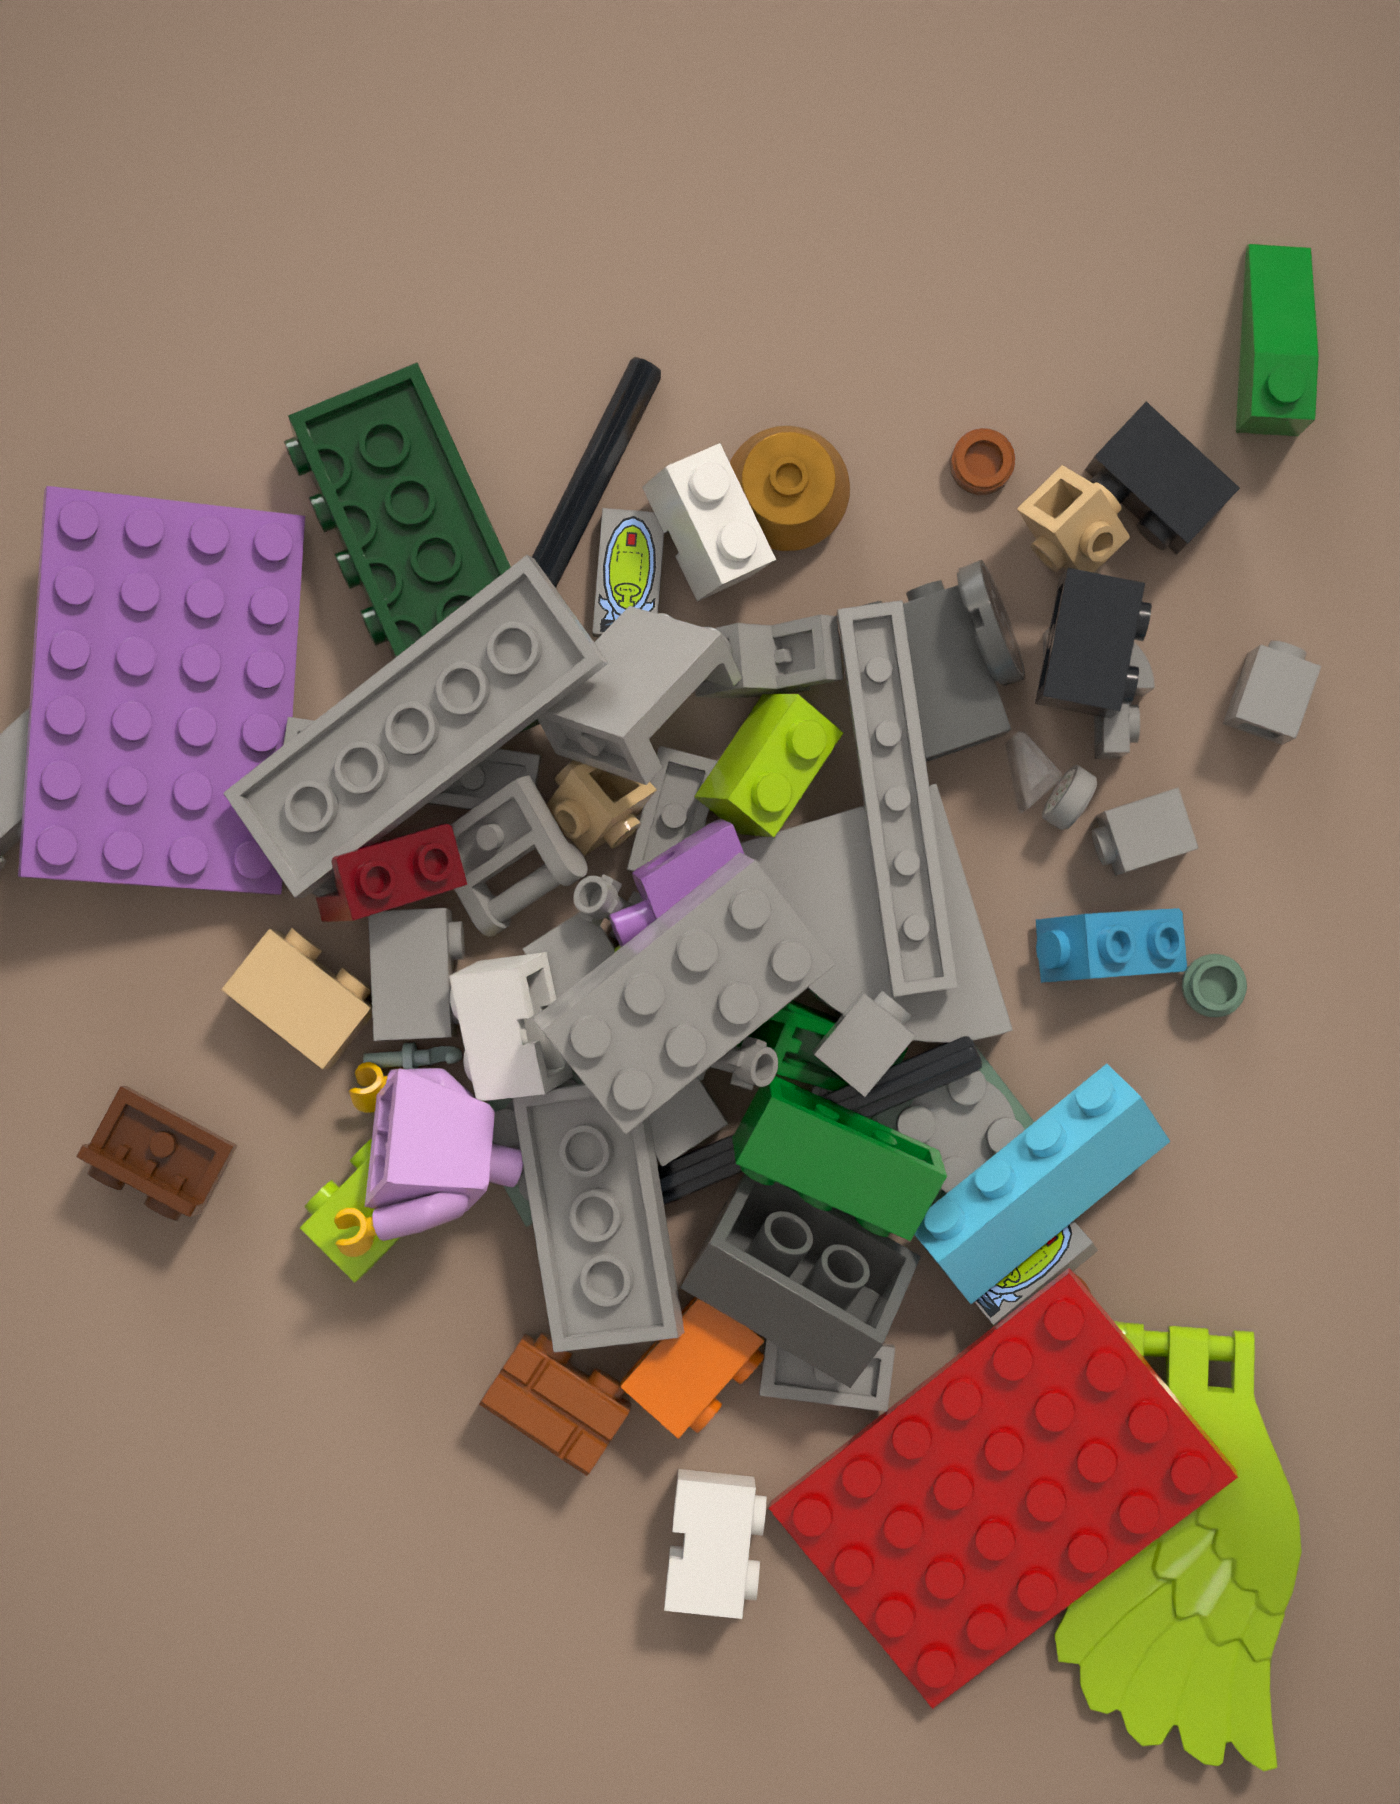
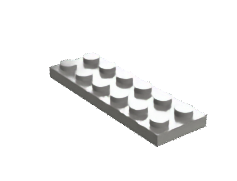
M526 555L224 792V795L295 898H305L335 875L331 863L334 856L374 845L609 663L536 560Z

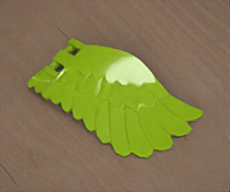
M1114 1321L1142 1356L1166 1357V1385L1235 1467L1238 1478L1066 1608L1054 1633L1058 1661L1079 1664L1080 1686L1089 1708L1105 1714L1119 1710L1127 1732L1142 1746L1161 1745L1176 1726L1179 1730L1184 1750L1205 1765L1220 1766L1224 1760L1226 1743L1232 1742L1247 1761L1263 1772L1276 1769L1277 1756L1272 1727L1270 1695L1272 1653L1285 1616L1284 1612L1294 1590L1302 1549L1300 1521L1295 1500L1254 1397V1332L1233 1330L1232 1336L1209 1335L1208 1328L1168 1326L1167 1332L1144 1330L1143 1324ZM1209 1360L1231 1363L1232 1388L1208 1386Z

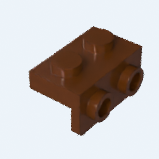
M120 1086L91 1142L83 1144L76 1157L91 1165L87 1174L96 1181L120 1191L127 1184L148 1195L144 1205L166 1218L178 1221L182 1214L193 1217L202 1213L238 1145L127 1086Z

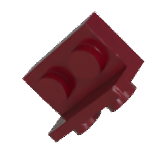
M449 824L437 825L334 856L331 863L336 878L334 881L337 891L315 898L322 922L354 921L468 885L452 826Z

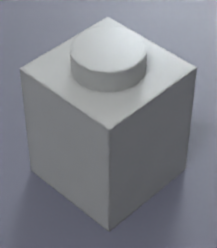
M1270 641L1268 647L1259 645L1246 656L1223 724L1281 745L1296 739L1321 666L1306 661L1307 652L1297 646L1280 641Z
M1179 787L1104 811L1096 815L1099 827L1092 829V839L1099 860L1103 866L1112 864L1115 876L1199 849Z
M862 991L813 1049V1053L866 1097L915 1038L916 1035L904 1026L912 1015L883 991L874 1000Z

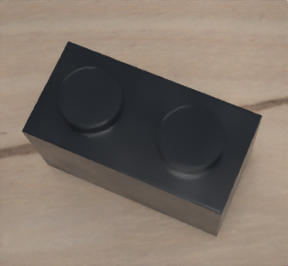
M1147 401L1103 446L1085 469L1093 477L1090 480L1091 483L1097 482L1103 485L1113 494L1119 504L1124 505L1140 520L1136 527L1147 541L1160 550H1165L1169 547L1176 555L1240 489L1238 485Z
M1073 568L1065 570L1058 581L1035 704L1109 719L1121 711L1122 704H1132L1139 678V667L1130 665L1134 640L1144 641L1152 608L1151 603L1142 602L1145 583Z

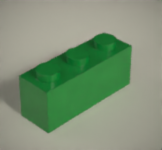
M776 1076L767 1086L759 1087L732 1137L735 1163L740 1165L742 1172L751 1179L764 1185H774L775 1182L798 1191L799 1196L811 1206L823 1211H831L833 1207L855 1216L856 1221L866 1230L883 1237L893 1233L911 1241L947 1178L938 1149Z

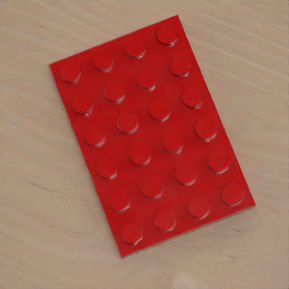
M1068 1268L900 1399L887 1412L877 1417L771 1500L768 1509L933 1709L1236 1480L1238 1475L1235 1467L1072 1270Z

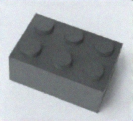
M743 1174L724 1203L680 1288L851 1388L883 1346L921 1256L889 1237L879 1236L866 1230L856 1221L855 1217L834 1207L831 1211L817 1209L805 1202L799 1196L798 1191L778 1182H775L774 1185H764Z

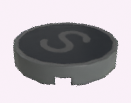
M979 560L959 568L957 581L964 608H968L969 613L971 612L977 633L975 639L993 679L1003 686L1024 680L1025 670L1019 646L1005 606L983 560Z

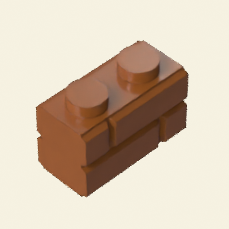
M541 1332L537 1340L525 1333L486 1391L479 1405L585 1476H588L628 1416L631 1403L622 1398L625 1391L620 1387L621 1382L608 1373L595 1368L589 1376L568 1362L573 1355L572 1351L554 1352L550 1335Z

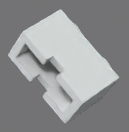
M720 443L664 467L642 487L663 532L669 531L679 553L675 557L697 601L752 577L776 560Z
M547 952L481 960L449 976L451 983L450 1005L453 1014L459 1020L465 1047L464 1069L467 1077L473 1083L476 1099L488 1101L545 1095L573 1077L571 1066L533 1019L546 1006H549L556 1000Z
M678 1469L672 1532L684 1533L683 1547L670 1546L664 1611L742 1619L744 1599L756 1601L760 1561L748 1560L751 1535L763 1536L767 1497L755 1495L754 1477Z

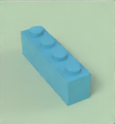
M1105 1064L933 1204L914 1235L968 1302L972 1304L1171 1141L1142 1097L1108 1064Z

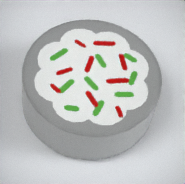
M1077 764L1072 766L1050 795L1043 809L1042 818L1060 830L1070 828L1089 804L1097 787L1096 776Z

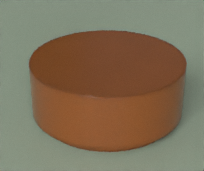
M987 428L975 429L962 436L955 445L950 459V469L956 483L965 491L975 495H988L1001 489L1009 480L1015 467V453L1009 440L1001 433Z

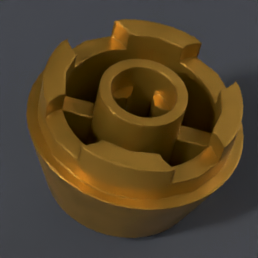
M796 426L772 427L756 433L747 439L730 460V465L771 549L796 551L811 547L828 537L841 522L850 498L849 475L839 452L821 435Z

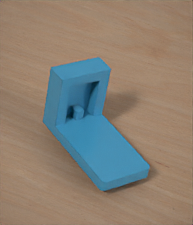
M1179 908L1092 913L1035 920L1037 933L1036 953L1039 960L1041 983L1183 972L1187 968L1183 913Z

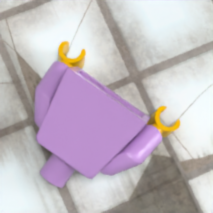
M365 1062L357 1067L355 1076L358 1084L368 1088H351L349 1094L352 1103L361 1112H375L365 1207L373 1208L374 1211L373 1216L365 1217L361 1211L355 1208H345L337 1213L334 1223L338 1229H348L353 1226L360 1227L358 1234L354 1237L340 1239L335 1243L342 1254L348 1257H358L365 1254L371 1248L374 1236L376 1235L380 1240L386 1241L420 1233L458 1219L487 1191L489 1182L507 1187H514L517 1184L523 1168L521 1150L492 1143L494 1110L490 1104L474 1098V1095L446 1070L440 1068L392 1069L388 1076H384L381 1068L375 1063Z

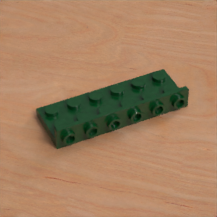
M418 362L288 415L294 436L284 441L289 457L298 476L310 472L319 492L309 497L315 515L324 533L332 529L336 530L344 550L334 554L349 589L361 586L370 606L360 610L367 631L375 646L384 642L387 643L393 659L511 568ZM538 719L533 721L530 725H528L519 733L539 725L540 723Z

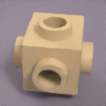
M1063 465L1017 508L1019 514L1036 538L1031 544L1032 550L1047 567L1055 572L1064 567L1065 569L1073 568L1094 573L1130 538L1117 516L1122 508L1113 494L1103 485L1097 482L1093 484Z
M573 760L556 776L555 781L559 788L546 805L563 835L570 838L584 855H587L605 842L611 848H615L634 834L641 826L636 816L657 789L651 782L644 785Z

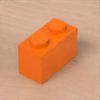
M695 1296L681 1311L685 1333L679 1338L654 1341L622 1377L620 1387L677 1439L689 1427L696 1433H699L721 1408L722 1403L715 1397L726 1384L733 1379L741 1385L764 1359V1354L758 1350L765 1341L763 1336Z

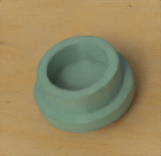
M1208 954L1195 959L1187 967L1182 978V992L1187 1004L1195 1012L1206 1017H1223L1231 1014L1242 1004L1247 991L1246 976L1240 965L1232 958L1221 954Z

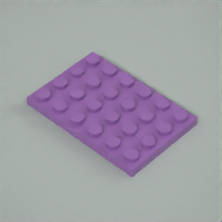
M46 486L43 498L18 877L281 895L282 878L234 810L224 792L284 745L288 717H293L305 516Z

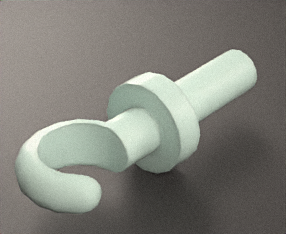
M415 1042L404 1043L402 1051L364 1053L363 1063H375L380 1068L403 1067V1069H418V1066L432 1065L442 1061H446L448 1064L457 1063L462 1059V1051L453 1046L417 1050Z

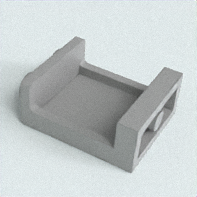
M629 606L594 642L609 664L537 719L556 754L647 785L663 768L649 740L650 737L704 680L733 688L742 677L732 657L733 650L730 642L718 630L673 619L664 613L656 614Z

